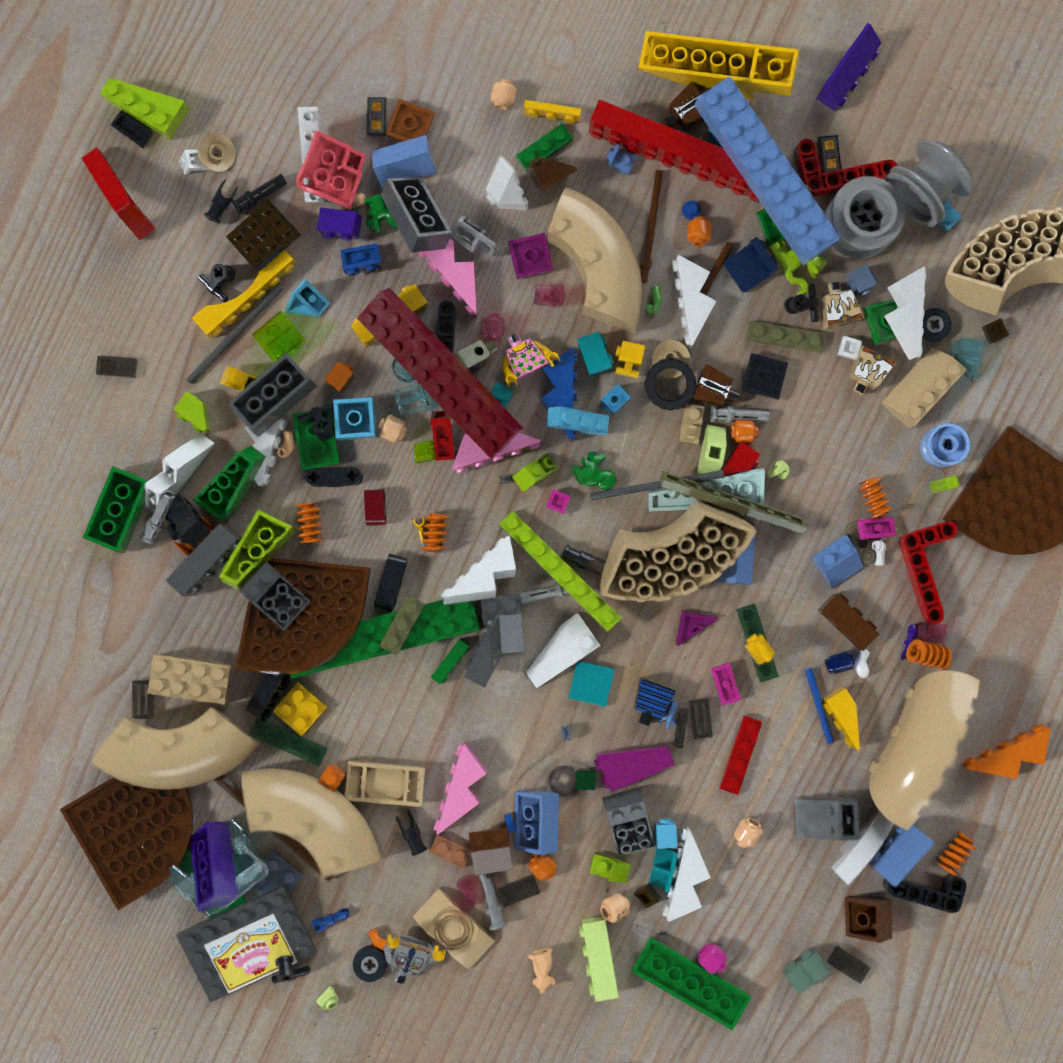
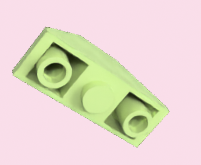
M706 425L697 474L721 470L727 446L726 428Z

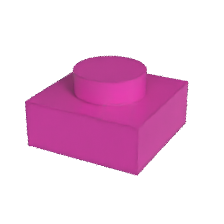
M553 489L546 508L564 514L571 496Z

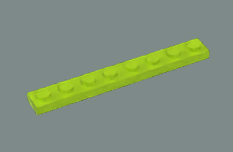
M512 511L499 523L607 632L622 619L517 514Z

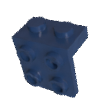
M758 237L752 239L746 247L726 259L723 263L725 269L742 293H746L778 270L777 260L774 256L769 255L766 244L763 240H759Z

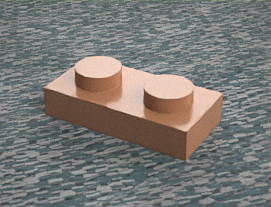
M441 834L436 836L429 851L463 869L471 855L470 848Z

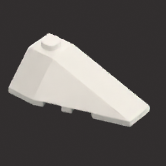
M502 156L498 159L486 187V199L492 206L496 205L499 209L526 210L528 208V201L525 197L522 198L524 191L519 186L520 182L517 174Z
M578 613L561 624L526 671V674L536 688L600 646Z

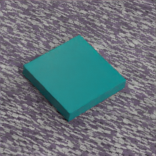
M577 661L568 698L606 707L615 669Z

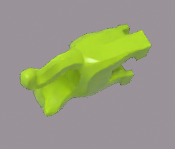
M784 240L770 246L769 251L780 264L786 279L791 284L801 286L797 295H805L809 290L808 282L803 278L794 277L793 272L803 265L793 250L788 252L785 249L786 243ZM817 256L807 263L808 271L813 279L816 278V274L825 266V258Z

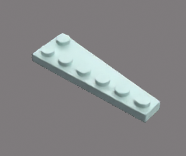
M763 468L725 475L724 478L697 482L764 505L765 470ZM664 488L648 491L649 511L687 510L695 497H686L680 492L668 491Z

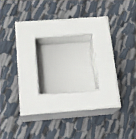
M843 336L837 355L857 360L862 341Z

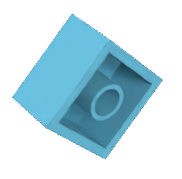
M372 397L333 400L337 440L377 438L375 400Z

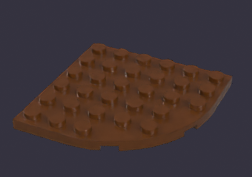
M1009 425L1002 432L942 519L945 522H954L958 531L991 551L1009 555H1027L1051 549L1063 542V463Z
M271 558L267 563L311 602L283 631L248 601L235 669L284 675L314 669L336 656L355 634L365 608L371 569L370 567Z
M113 777L60 809L118 911L159 886L176 870L188 849L193 831V808L187 788L150 789L135 786Z

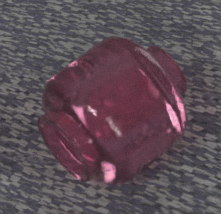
M488 313L487 317L482 318L480 333L485 337V340L500 341V338L505 336L506 320L501 318L499 313Z

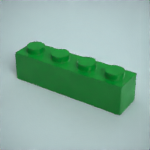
M459 639L430 678L439 685L441 683L444 684L448 679L446 676L455 670V664L461 662V656L463 654L466 655L470 650L468 648L469 645Z

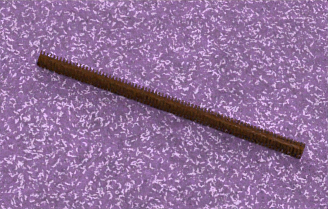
M224 775L214 779L232 798L245 807L242 790L236 784L233 785V782L230 779L227 780L228 777H224ZM272 831L279 840L281 839L288 848L290 847L315 872L317 871L319 875L321 874L315 858L304 845H301L302 843L289 835ZM334 875L326 876L324 880L326 879L329 882Z

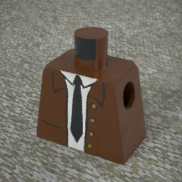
M693 82L670 103L669 111L671 114L664 119L668 127L672 128L679 124L683 130H686L704 121L695 108L696 100L702 94Z
M706 364L698 381L695 395L691 400L721 407L726 399L736 403L740 392L730 388L733 382L732 378Z

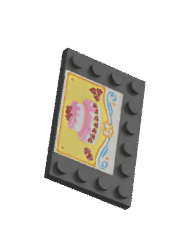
M285 885L182 930L176 935L210 1003L277 973L278 966H276L275 960L278 957L290 955L293 957L292 965L317 954V949Z

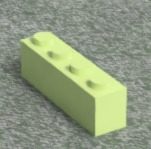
M603 916L582 919L579 931L581 938L585 937L586 945H582L584 957H588L589 964L585 966L587 977L591 976L592 983L589 984L590 995H595L596 1002L619 998L606 921Z

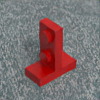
M445 410L432 411L430 422L433 431L436 461L455 459L451 417Z

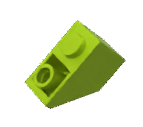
M186 391L173 409L178 413L176 416L185 423L187 420L193 423L192 428L197 432L202 433L204 431L209 434L211 428L207 404Z
M548 453L523 467L512 478L522 492H525L557 470L558 467Z

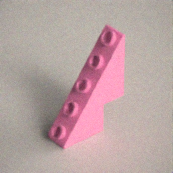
M449 240L445 249L418 252L422 258L426 257L429 260L428 265L434 273L437 271L442 276L440 280L446 287L450 285L454 290L452 292L454 297L459 302L462 300L466 304L465 310L471 316H477L474 262H455L454 240Z
M519 433L498 455L492 458L493 462L504 459V455L510 453L512 456L519 455L526 448L530 450L538 449L541 447V440ZM464 434L452 469L457 473L465 472L468 470L467 467L475 465V468L486 465L485 461L491 459L468 435Z
M466 742L463 745L459 744L456 756H459L458 762L452 765L450 774L453 775L452 782H447L445 793H448L446 801L442 800L439 811L442 812L441 819H436L434 826L437 835L480 802L470 786L486 775L487 771Z

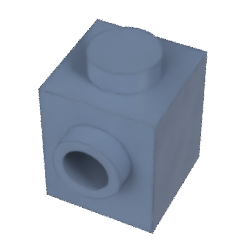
M867 264L850 271L845 276L848 281L847 287L853 291L855 296L861 294L863 297L873 292L872 288L877 285L876 276L873 271H870Z

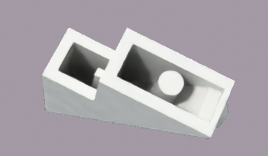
M298 107L302 165L304 164L314 132L319 131L323 133V125L318 107ZM307 178L303 179L305 185L308 183ZM304 191L305 203H324L323 198Z
M678 255L676 260H672L673 271H677L678 279H675L676 290L680 291L678 306L679 309L683 310L681 325L686 330L684 344L690 349L716 301L700 293L710 271Z
M925 267L888 287L898 308L884 317L909 360L920 357L923 351L922 336L924 330L922 326L925 314L923 307L926 295L924 291L926 280Z
M286 414L260 437H257L247 426L245 427L246 431L255 441V444L252 446L266 456L254 478L260 487L267 486L270 481L269 470L275 464L276 456H274V453L281 444V438L279 437L281 430L284 431L286 427Z
M200 433L164 457L163 471L145 483V507L154 513L165 490L173 492L176 496L215 443Z
M507 536L505 539L501 538L492 551L488 550L479 563H474L465 576L461 575L451 589L447 588L442 593L441 597L444 598V604L495 598L496 587L494 580L515 577L516 567L510 536Z
M689 827L682 829V847L677 850L678 863L674 869V880L670 891L667 892L669 901L668 905L665 904L662 916H665L668 922L702 908L693 886L711 878Z

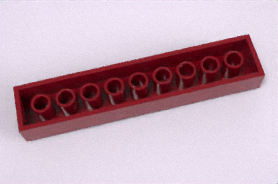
M391 288L379 291L357 317L365 328L490 459L498 455L524 429Z

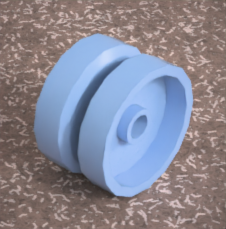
M945 423L929 429L923 435L920 442L922 457L928 464L934 467L945 468L960 463L966 458L970 450V440L967 433L962 427L955 424Z

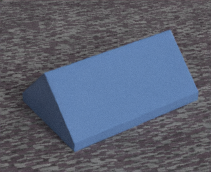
M426 135L372 151L373 169L382 189L388 178L426 177L437 173Z
M755 535L745 551L735 560L736 562L721 573L722 575L713 582L752 585Z

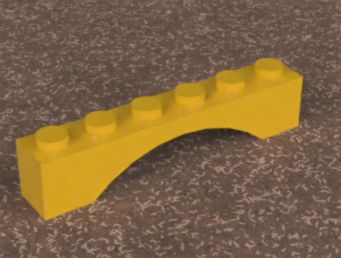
M284 250L258 273L254 282L245 292L228 302L206 305L192 319L208 337L219 336L227 324L230 325L236 321L237 315L242 311H247L252 306L251 303L253 301L261 299L269 287L276 286L284 274L292 272L296 262Z

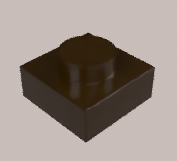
M1001 318L981 327L989 344L1009 336Z
M649 883L634 892L645 908L658 903L661 899L660 895Z

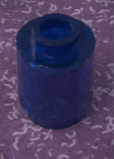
M847 651L828 656V659L824 660L828 673H834V675L852 670V665H855L852 654H848Z

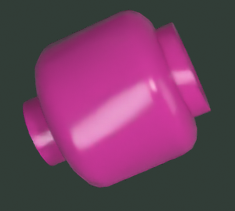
M706 944L698 952V962L708 973H721L726 968L727 956L716 944Z

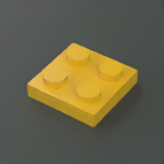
M297 682L273 712L302 737L328 706L303 684Z

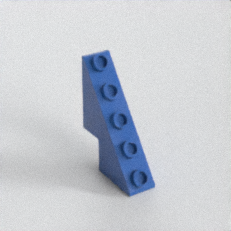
M573 348L559 357L560 362L554 360V367H551L549 364L543 368L542 372L555 388L541 398V402L547 411L549 407L559 406L573 409V401H577V390H573V382H577V371H573V363H577V352H574ZM562 430L570 442L572 439H576V430Z

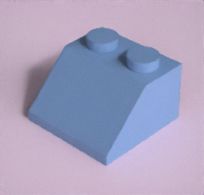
M847 535L838 537L810 557L831 589L863 568L858 551Z

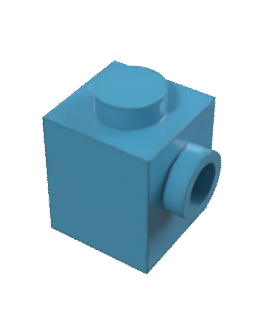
M617 384L601 399L602 405L600 407L607 414L611 413L614 415L631 397Z

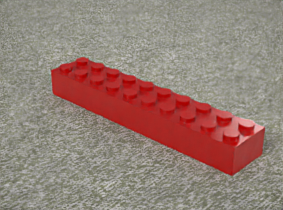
M598 100L589 125V134L593 138L607 140L613 146L618 144L625 147L630 153H640L648 160L660 161L666 167L672 168L673 166L678 168L683 174H693L701 181L713 182L719 188H728L736 195H746L750 197V200L760 203L723 148L603 100Z

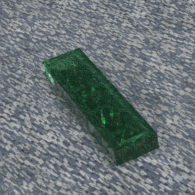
M755 603L737 608L736 612L745 640L753 634H761L766 639ZM752 658L760 683L779 677L773 659L758 665Z
M258 718L249 734L256 739L319 767L328 750V747L303 736L301 737L267 720L262 722Z

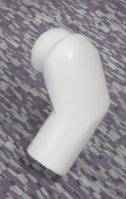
M880 539L875 540L872 543V548L876 554L875 566L885 565L886 543Z
M866 649L860 651L854 662L856 672L861 678H867L870 674L866 662L870 652Z

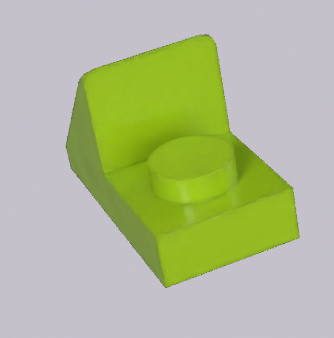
M594 853L589 873L608 878L609 882L626 883L631 863Z

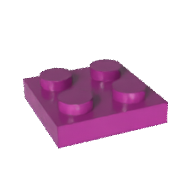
M545 233L508 241L517 280L554 271Z

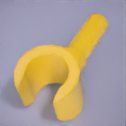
M422 517L423 522L418 525L416 524V518H414L413 523L418 528L421 544H424L422 540L425 539L423 535V527L426 524L425 519Z

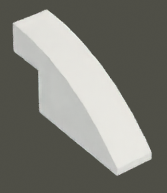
M878 809L859 829V840H848L840 848L844 855L831 868L849 885L876 854L894 823L888 820Z

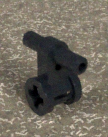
M215 264L211 269V281L204 274H200L198 280L206 286V290L210 294L216 295L225 303L229 297L220 288L224 282H232L235 279L236 271L231 265Z
M809 284V299L803 294L786 299L784 308L787 313L796 314L810 308L811 322L819 321V298L816 296L815 284Z
M333 403L322 407H314L311 411L297 417L299 423L315 419L313 427L318 439L326 441L333 436L330 420L322 416L334 410Z
M292 956L278 957L275 960V964L278 966L279 974L272 976V982L276 984L296 980L299 976L309 974L311 972L310 967L304 966L294 969L292 966Z

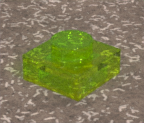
M429 440L414 444L415 463L421 464L435 460L433 441Z

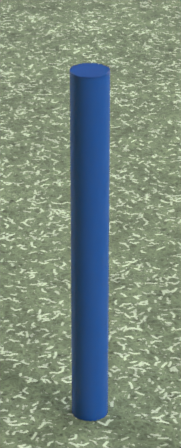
M812 668L805 669L827 744L834 743L835 741Z

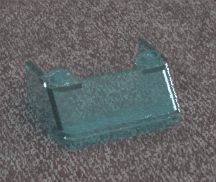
M232 819L229 821L233 848L237 852L233 856V863L236 868L235 881L238 887L237 897L227 905L201 911L206 916L218 915L265 878L269 872L267 862L252 838ZM174 866L170 867L172 887L197 907L194 872L185 876Z

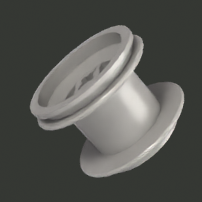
M920 140L916 146L919 162L911 170L900 166L891 168L889 174L885 177V181L897 189L903 199L905 213L921 225L934 227L938 222H942L945 219V209L942 201L950 193L958 196L970 195L973 190V184L967 164L955 150L941 142Z
M869 176L859 177L846 183L830 201L824 213L841 238L831 248L841 256L849 259H866L882 252L899 235L905 222V205L897 189L883 179ZM864 205L869 206L870 210H865ZM851 207L856 209L855 213L851 212ZM872 216H877L878 221H874ZM871 228L873 232H868L867 229Z

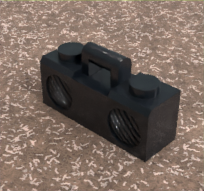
M178 493L165 516V519L169 522L166 529L173 540L179 539L183 544L189 543L194 547L210 532V529L192 503Z

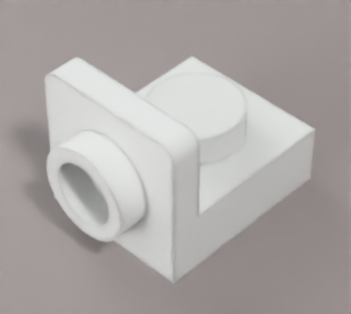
M198 149L184 150L179 158L180 168L184 170V175H189L190 171L209 170L201 163Z

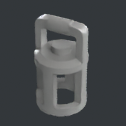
M462 215L453 226L450 238L472 253L479 250L488 257L493 258L497 252V244L487 238L488 231L465 215ZM462 230L466 231L467 233H469L470 235H472V236L475 237V238H472L471 236H469L468 234H466V233L463 232Z

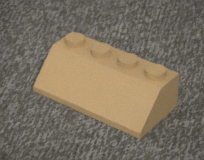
M932 347L885 397L881 404L908 429L914 427L967 369L952 356Z

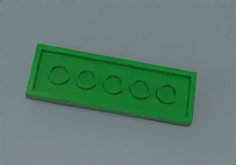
M651 936L631 968V972L732 1031L752 998L751 994L715 973H708L698 963Z

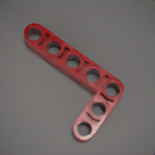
M802 139L794 151L799 178L808 187L809 183H813L817 187L816 190H812L809 187L812 197L838 192L846 183L850 182L846 179L847 175L856 179L866 177L865 171H868L872 177L885 180L888 174L884 172L883 168L890 170L897 166L895 161L887 159L821 174L815 144L811 139ZM800 147H806L808 153L802 152ZM805 165L811 166L813 171H807ZM827 180H833L835 182V186L829 185Z
M98 147L81 157L112 209L133 234L141 241L156 230L155 227L131 199Z
M951 521L940 522L901 535L899 538V546L922 618L927 623L938 624L943 621L945 614L924 547L955 537L958 528ZM945 525L949 527L948 535H945L943 532ZM926 531H929L931 533V539L929 541L925 539ZM909 536L913 539L912 546H908L906 543V539ZM914 555H917L919 558L917 565L912 562ZM920 573L925 576L923 583H920L918 580ZM927 591L931 595L929 601H925L924 594ZM932 610L936 611V618L934 620L930 618Z

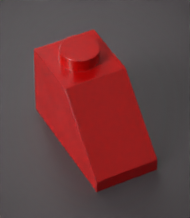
M741 441L721 470H723L724 476L749 471L751 468L754 470L760 462L758 458L761 454Z

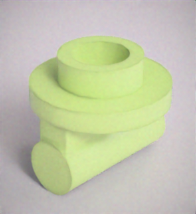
M782 460L777 461L775 468L768 471L767 476L769 478L778 476L780 479H786L789 476V466Z
M329 986L316 1002L321 1006L322 1010L330 1011L337 1006L339 997L335 990Z

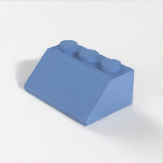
M515 791L514 849L539 855L558 852V793Z
M914 825L908 830L897 826L896 832L891 837L889 836L882 844L883 847L876 852L868 863L894 887L902 881L934 844L931 839Z

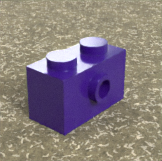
M320 208L316 230L322 234V237L327 239L340 237L344 241L359 240L362 217L354 211Z

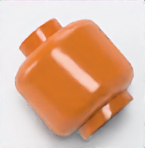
M702 216L693 218L687 227L688 241L696 247H702L709 243L712 239V223Z
M736 420L734 425H731V440H734L735 444L739 445L742 441L747 445H751L754 443L755 438L759 437V427L755 426L752 420Z
M533 853L530 856L528 868L538 880L548 881L556 874L557 863L550 854L539 855Z

